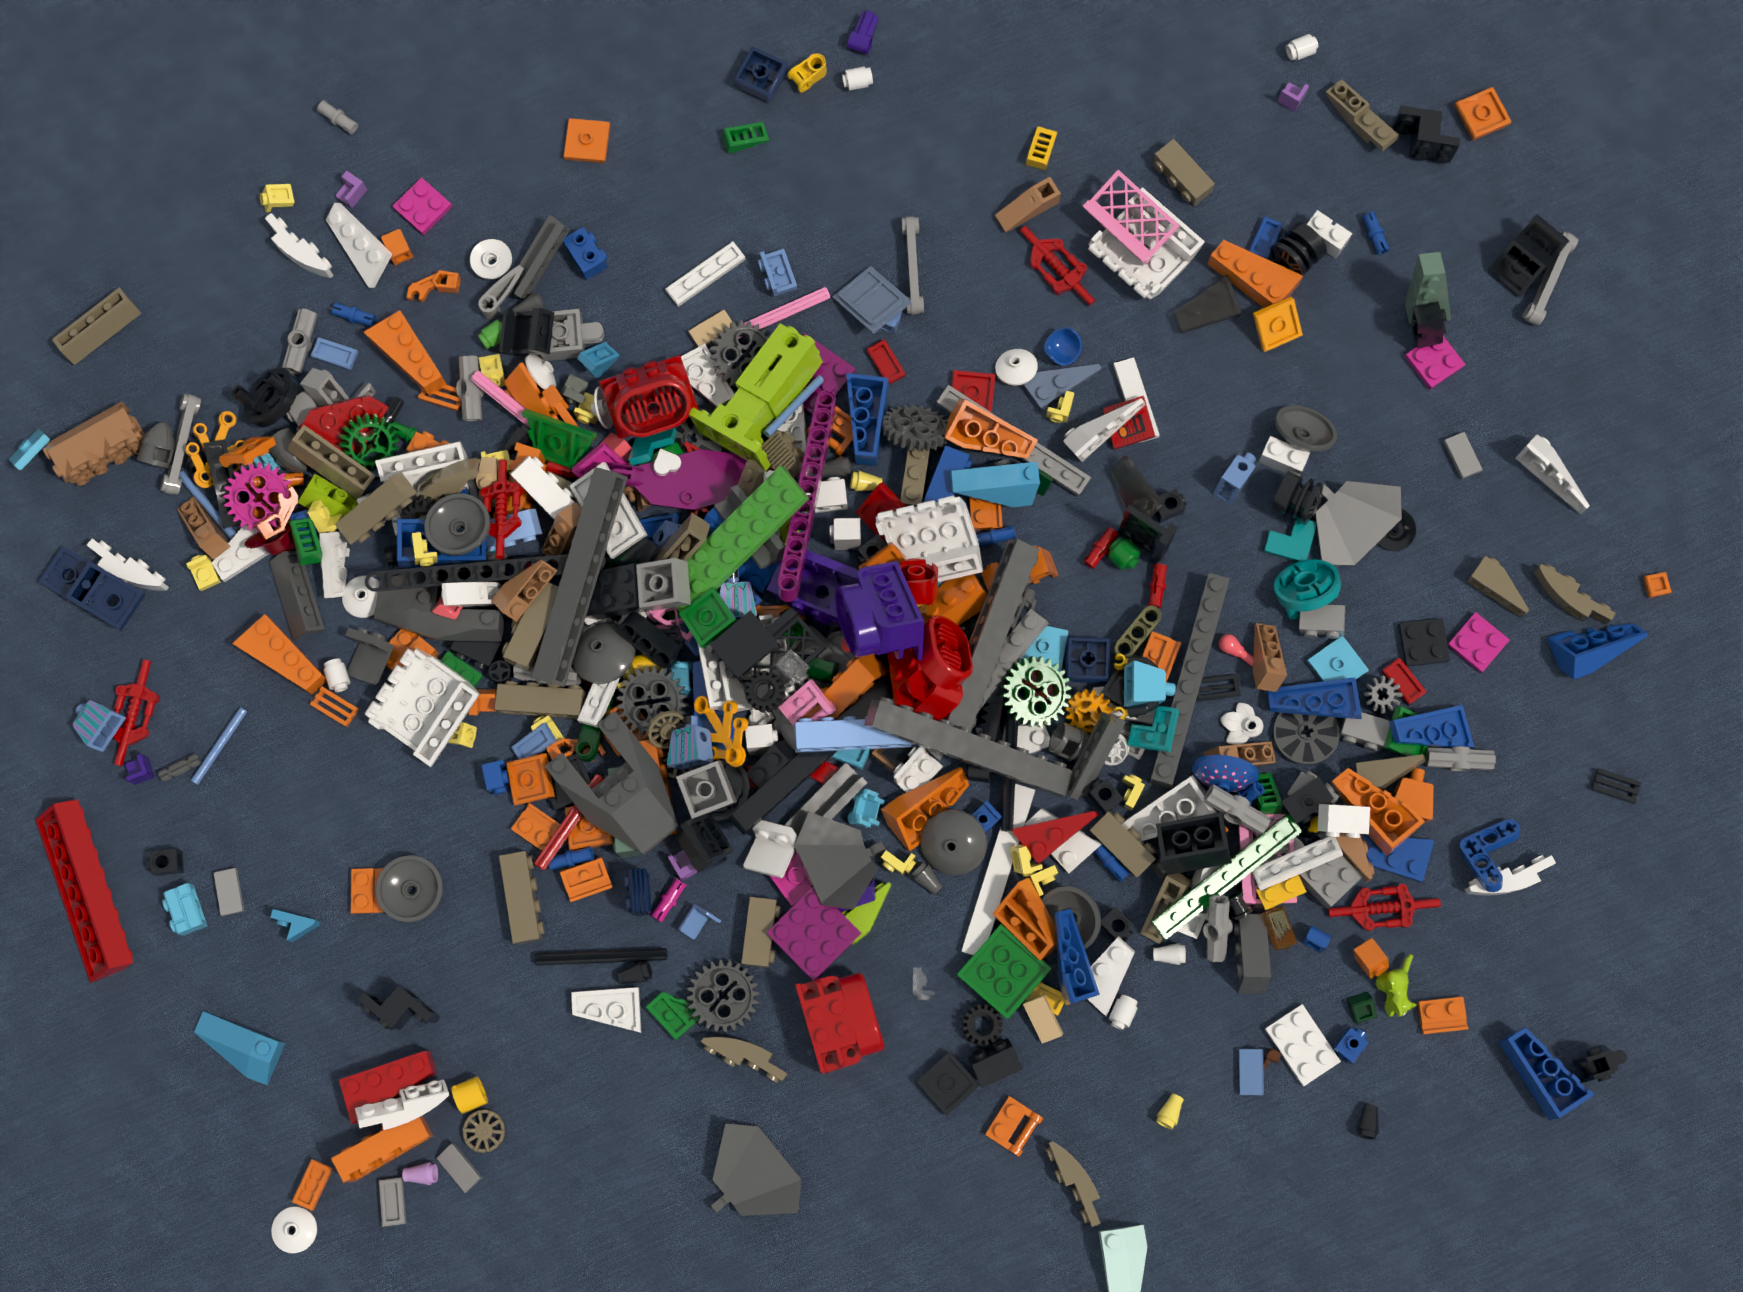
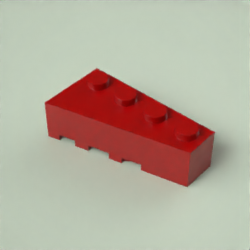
M423 1051L340 1079L339 1082L351 1124H358L355 1108L365 1104H374L387 1099L399 1098V1090L406 1089L409 1086H418L435 1075L437 1071L431 1052Z

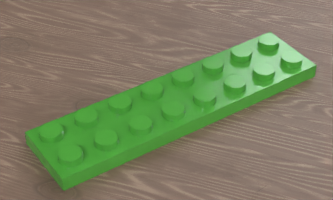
M780 465L688 559L691 603L710 588L718 589L809 499L785 467ZM689 605L679 606L676 608L679 612H681Z

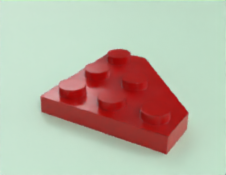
M365 395L309 409L298 428L300 430L303 425L307 426L342 451L345 448L340 447V442L346 440L341 439L340 434H347L343 429L344 426L352 427L349 420H353L354 423L358 422L356 419L357 415L364 420L365 413L369 414L370 419H372L373 414H377L379 420L387 411L388 405L371 395ZM365 427L359 431L367 433L374 427ZM353 438L352 449L358 454L361 443L356 438Z

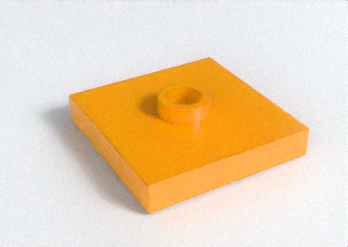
M1288 297L1253 313L1261 348L1264 352L1303 336L1295 301L1292 297Z

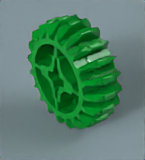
M365 413L364 420L357 415L356 419L358 422L354 423L353 420H349L352 427H343L347 434H340V437L346 441L340 442V447L345 448L342 452L359 464L361 463L365 468L369 465L370 471H374L375 460L395 456L391 450H398V446L394 443L399 442L398 437H393L397 434V431L391 429L393 426L391 422L385 424V417H381L378 420L377 414H373L372 419H370L369 414ZM365 427H374L367 433L359 431ZM381 430L386 434L385 447L378 442ZM353 438H356L361 443L358 454L352 449ZM371 439L373 440V442H374L373 444H370V443H369L368 445H366V443H365L366 440H368V441H370ZM371 452L379 453L374 457H367Z

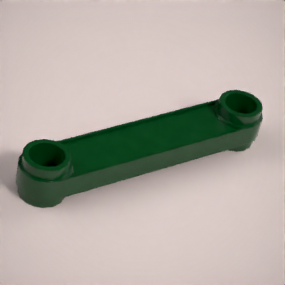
M617 687L614 691V694L607 707L603 719H605L610 713ZM583 724L576 745V754L582 761L590 762L597 756L603 735L600 728ZM590 748L588 753L582 754L584 749Z

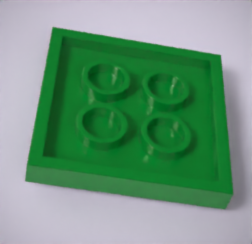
M1000 924L958 972L957 976L1008 1020L1052 968L1043 960H1039L1010 931Z

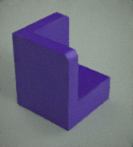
M138 754L136 760L125 764L129 776L125 777L126 781L133 785L155 778L149 757L143 754Z

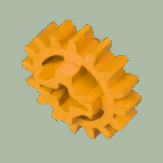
M1087 689L1082 694L1078 691L1068 701L1069 706L1066 707V710L1069 711L1066 718L1072 719L1069 725H1076L1077 728H1082L1086 733H1092L1102 712L1110 714L1114 710L1113 707L1107 706L1110 700L1104 701L1102 699L1104 694L1101 693L1097 696L1096 690H1093L1090 694Z

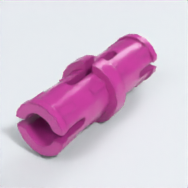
M675 878L665 895H661L660 898L662 899L653 913H651V916L663 922L672 906H676V900L687 885Z

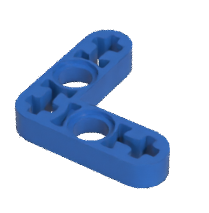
M1504 820L1467 836L1460 842L1462 857L1482 887L1488 892H1498L1503 887V876L1488 853L1512 843L1520 837V825L1515 820ZM1509 828L1511 831L1514 830V832L1511 833L1510 831H1506V829ZM1486 836H1493L1496 838V841L1488 843L1484 838ZM1466 846H1470L1471 848L1474 847V854H1475L1474 856H1473V852L1471 851V849H1470V848H1466ZM1477 861H1485L1488 865L1484 868H1478L1475 863ZM1488 873H1490L1491 879L1496 881V883L1489 881Z

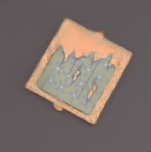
M1273 907L1270 911L1261 913L1274 950L1282 948L1286 950L1289 949V946L1298 944L1285 907L1277 909Z

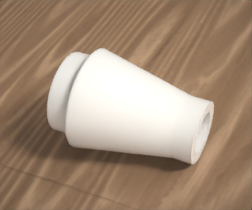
M1176 943L1154 948V961L1176 965L1186 963L1185 945Z

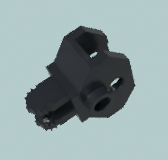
M1600 1047L1586 1051V1056L1572 1060L1574 1066L1580 1064L1584 1076L1579 1078L1581 1083L1596 1079L1598 1082L1612 1078L1611 1074L1618 1071L1617 1066L1626 1062L1627 1054L1624 1050L1611 1052L1610 1049L1601 1051Z

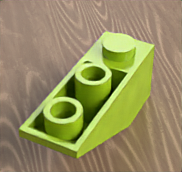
M316 474L313 475L298 500V503L310 509L313 501L321 499L324 506L329 509L330 516L342 514L344 517L358 505L357 499Z
M882 882L875 887L876 898L874 901L857 906L850 912L849 910L842 912L862 933L851 944L852 946L870 933L890 891L891 884L889 882L886 885Z

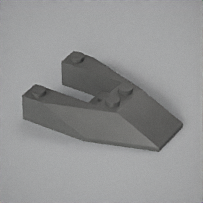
M486 553V561L481 562L509 559L507 553H504V559H496L495 553ZM505 564L502 566V573L504 575L510 576L511 565ZM486 565L480 569V575L483 578H489L493 573L492 568ZM463 567L459 569L457 575L461 580H467L471 573L469 569ZM442 569L437 571L435 576L437 581L445 582L448 579V572ZM416 572L413 576L414 582L423 584L426 580L425 573ZM401 574L393 576L391 582L394 586H400L403 584L404 578ZM509 580L490 581V582H498V583H500V584H504V583H506V582L509 581ZM442 586L381 591L377 593L374 619L434 640L502 642L504 621L500 610H471L462 608L455 620L433 613L432 610L441 596Z
M613 711L597 725L626 760L622 766L593 789L590 788L563 753L559 754L545 767L590 823L645 855L675 831L679 825L658 764L616 712Z

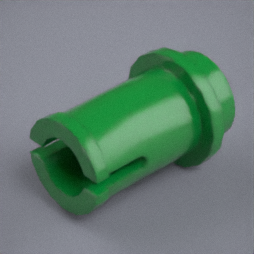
M396 421L392 424V427L399 429V431L396 430V436L405 439L407 443H410L415 433L418 432L415 427L409 428Z

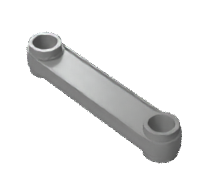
M906 216V218H902V235H907L910 297L908 298L912 302L907 306V314L916 315L924 313L923 296H919L915 234H919V219L914 216Z
M1561 232L1570 242L1548 266L1533 302L1527 306L1523 313V318L1533 325L1538 326L1544 320L1547 313L1544 309L1568 254L1575 249L1578 243V238L1569 232Z
M191 394L182 395L179 410H182V415L174 445L175 451H173L168 474L163 475L160 485V491L171 495H178L182 479L179 478L185 447L193 414L198 413L201 398Z

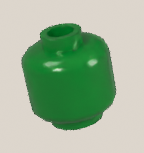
M1119 538L1109 547L1108 557L1118 569L1124 570L1128 568L1131 570L1138 565V558L1141 552L1130 539L1123 540Z

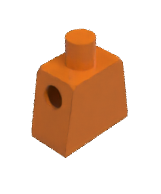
M1415 768L1411 771L1410 779L1401 778L1398 781L1393 797L1409 804L1428 823L1433 819L1434 786L1433 784L1423 782L1425 770Z

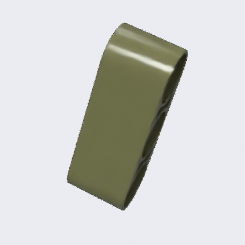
M1148 606L1139 614L1117 641L1113 649L1114 658L1117 654H1120L1118 651L1120 646H1125L1129 649V653L1124 655L1126 659L1134 655L1157 627L1161 619V612L1157 607ZM1148 613L1154 614L1156 621H1147L1145 615ZM1135 629L1140 630L1143 637L1135 638L1131 632Z

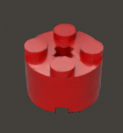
M920 558L902 561L900 568L916 604L932 605L938 594V567L934 563H932V566L926 564V560Z

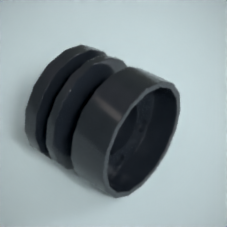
M1299 221L1295 222L1286 231L1285 236L1280 237L1270 247V253L1276 264L1304 276L1312 268V264H1317L1326 255L1327 247L1323 239L1312 227Z
M1288 470L1276 493L1271 511L1286 516L1290 509H1293L1292 520L1296 521L1302 513L1300 523L1306 525L1318 509L1322 499L1324 484L1318 482L1312 490L1314 479H1309L1305 486L1301 485L1303 475L1293 470Z

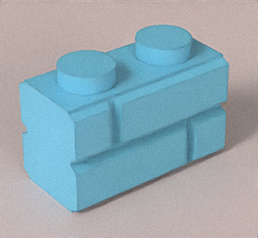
M186 883L163 893L165 899L162 900L163 906L167 912L170 911L172 920L169 923L174 933L177 932L178 935L183 936L208 926L193 884Z

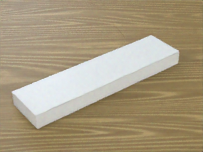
M732 241L665 288V290L679 307L746 260L745 256Z
M1130 358L1114 363L1113 367L1124 400L1128 401L1144 395L1156 437L1148 440L1159 438L1160 435L1135 359Z
M1328 836L1323 840L1316 841L1258 866L1252 873L1261 891L1341 857L1343 853L1336 837Z

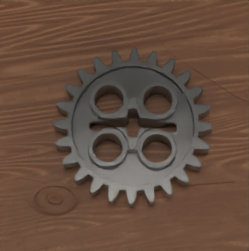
M742 320L738 322L737 326L732 322L730 328L724 326L722 328L723 332L719 331L716 334L719 339L714 338L712 340V343L716 346L710 348V351L715 353L709 357V359L715 360L711 367H718L719 370L715 375L722 374L721 382L728 379L729 386L736 383L742 375L741 366L747 367L755 357L754 351L760 350L770 337H765L766 329H763L761 332L758 330L759 324L752 328L751 321L747 322L745 326ZM738 336H743L746 339V345L739 343ZM755 341L756 344L745 355V359H743L737 365L735 370H733L732 366L734 365V363L742 356V353L746 349H748L751 343ZM726 351L732 353L733 361L727 360L725 357Z
M904 404L903 408L896 405V409L890 408L889 412L886 411L885 416H883L881 430L884 431L883 435L888 436L887 440H894V445L900 443L901 448L908 446L909 450L916 448L918 452L921 451V448H924L928 452L930 447L937 450V446L943 447V444L948 442L944 438L948 420H944V415L938 416L939 411L931 412L930 407L923 409V405L917 408L914 404L911 407Z
M649 666L644 667V672L641 668L636 669L637 676L634 673H630L631 681L623 680L626 688H619V691L624 693L623 696L617 697L618 700L623 701V704L617 706V708L624 709L620 717L627 716L625 725L632 723V731L639 728L638 735L644 734L645 731L647 734L650 720L661 712L662 705H666L669 711L674 710L682 715H686L682 707L688 706L687 703L683 702V699L688 697V695L681 693L686 687L678 686L680 678L673 680L674 672L666 675L667 668H662L660 672L658 666H653L652 672ZM659 683L665 686V693L663 695L657 690ZM639 686L642 687L644 690V696L642 698H640L636 693V690ZM671 697L670 701L640 706L634 705L638 701ZM642 708L648 712L646 720L640 716ZM673 716L672 722L677 718L676 716Z
M720 960L719 966H715L712 961L710 969L703 965L704 973L701 974L696 971L695 975L698 980L691 979L690 983L694 987L687 989L689 993L693 994L687 997V1001L693 1002V1004L688 1006L689 1010H695L692 1017H700L699 1025L706 1022V1030L714 1026L715 1033H717L719 1027L723 1029L724 1034L727 1032V1027H730L735 1032L736 1024L743 1028L742 1020L750 1022L751 1018L748 1013L755 1014L756 1010L752 1006L759 1004L757 1000L753 999L759 996V992L753 991L758 984L750 983L754 976L746 977L748 969L740 971V963L735 968L732 967L731 960H729L727 966H724L722 960ZM725 976L728 979V983L725 986L718 985L716 983L717 977ZM736 981V986L727 994L728 1000L722 999L717 1007L710 1012L709 1009L719 999L718 993L724 994L729 986ZM737 990L745 994V998L741 1001L733 998L732 994ZM703 993H711L714 999L709 1003L703 1002L701 1000ZM721 1007H726L730 1010V1015L723 1018L718 1015L717 1011Z

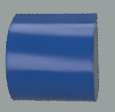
M1311 925L1301 942L1320 953L1327 948L1331 935Z

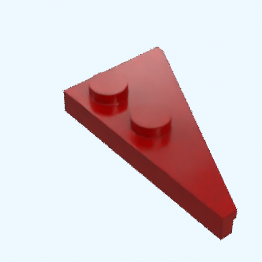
M1096 811L1085 812L1017 827L1012 832L1024 846H1027L1031 856L1039 864L1099 814Z

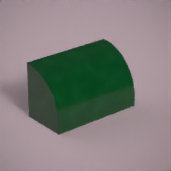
M792 655L790 665L791 667H798L801 664V655ZM816 657L797 675L833 684L831 680L837 674L839 663Z

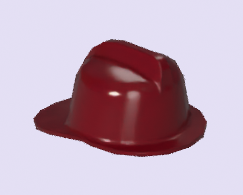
M289 523L286 524L285 530L268 539H264L262 534L258 532L249 537L244 544L245 547L251 549L262 547L271 555H278L295 548Z

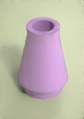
M429 1162L404 1168L402 1173L403 1181L425 1185L436 1183L438 1180L437 1165Z

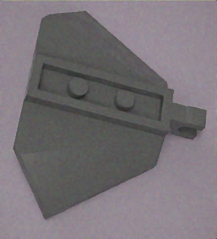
M808 812L794 845L803 864L802 869L810 886H813L820 904L854 910L879 869L871 859L882 856L883 851H885L882 842L866 849L861 830L812 812Z
M725 1123L713 1175L714 1183L724 1193L721 1198L711 1205L716 1213L729 1202L733 1204L741 1216L798 1213L802 1179L758 1126Z

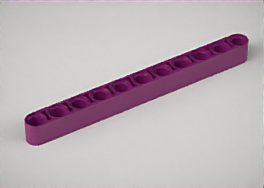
M828 390L821 391L816 397L798 483L805 493H810V495H807L809 499L791 517L778 579L779 597L786 602L794 601L799 593L836 412V396ZM790 586V587H792V588H791V589H785L784 587Z

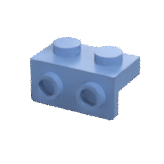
M784 249L766 255L764 251L760 252L761 259L757 260L761 272L765 271L767 278L764 279L767 290H772L773 296L798 289Z

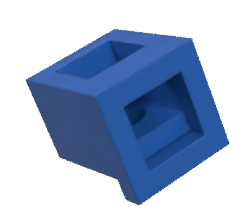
M504 760L482 764L486 789L494 795H501L507 792L506 783H509L507 770H503V768H507Z
M988 801L972 814L978 821L980 816L987 818L986 823H981L985 833L993 828L1002 818Z
M1357 1027L1355 1030L1348 1028L1332 1049L1347 1063L1352 1064L1369 1043L1365 1039L1367 1035ZM1352 1039L1357 1042V1046L1355 1048H1352L1350 1046V1041Z

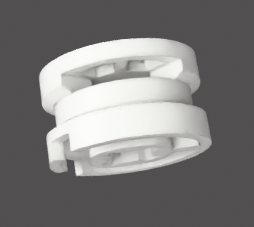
M1119 734L1105 764L1117 765L1127 757L1130 747L1127 745L1128 741L1123 734Z

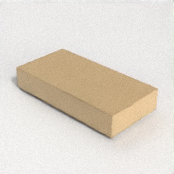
M722 310L689 330V334L698 347L703 344L708 346L714 338L719 339L716 334L719 331L723 332L722 328L724 326L730 328L732 320L726 311Z
M1045 994L1024 1001L1023 1006L1041 1043L1063 1035Z

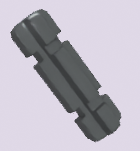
M192 754L187 757L188 759L184 758L168 766V769L165 767L159 770V778L166 782L172 779V776L176 777L191 770V767L199 766L201 764L200 757L197 754Z

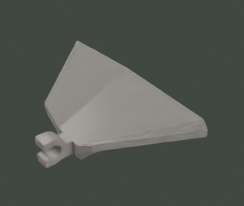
M1346 481L1334 494L1324 484L1322 494L1328 501L1316 511L1322 560L1333 565H1356L1402 519L1401 487Z

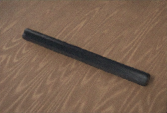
M1006 713L1005 742L1010 743V748L1016 750L1018 720H1013L1015 713ZM1003 776L1001 831L1012 832L1015 780Z
M666 948L536 953L535 964L540 966L638 962L641 960L662 961L667 960L668 952Z

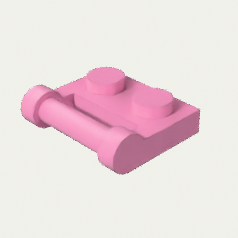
M809 680L778 707L793 727L795 722H799V719L818 703L822 709L811 717L812 722L821 721V718H825L828 714L831 715L836 711L835 705L826 698L813 680Z

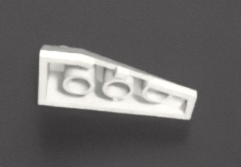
M1141 398L1087 422L1076 429L1072 428L1065 434L1066 438L1063 442L1083 462L1146 404Z
M1537 434L1515 459L1578 513L1582 514L1590 505L1554 448L1550 446V442Z
M1192 775L1123 823L1129 829L1131 827L1135 828L1141 835L1139 839L1144 841L1158 836L1156 824L1217 812L1213 807L1204 803L1203 798L1206 790L1197 778Z

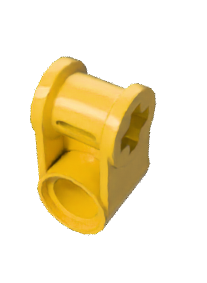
M818 53L812 54L788 72L787 77L796 83L800 93L808 90L826 75L825 58ZM816 64L822 65L818 69L813 68Z

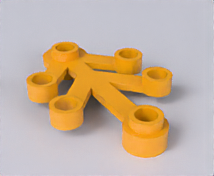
M225 411L219 415L218 425L220 427L214 441L224 440L228 429L235 425L236 416L232 412ZM225 416H229L231 418L230 423H227L224 420ZM198 423L193 427V434L198 437L204 450L203 443L210 442L206 435L207 427L203 423ZM196 427L203 428V433H198ZM238 440L233 446L227 447L228 453L237 449V444H245V441ZM191 442L185 447V452L190 456L196 468L194 481L201 488H209L213 483L208 463L206 461L204 466L198 454V444ZM189 446H194L196 448V452L191 453L189 451ZM235 463L237 465V468L233 469V471H238L240 469V463ZM202 474H207L209 480H203Z
M699 696L694 703L695 711L699 714H706L717 732L710 733L711 742L723 743L726 747V750L712 747V752L715 751L713 760L725 759L733 767L741 766L746 757L745 750L742 747L743 731L748 728L747 719L735 718L733 722L735 729L734 739L732 741L730 737L732 716L738 710L737 703L735 701H726L723 704L724 717L722 724L714 709L709 708L708 697Z

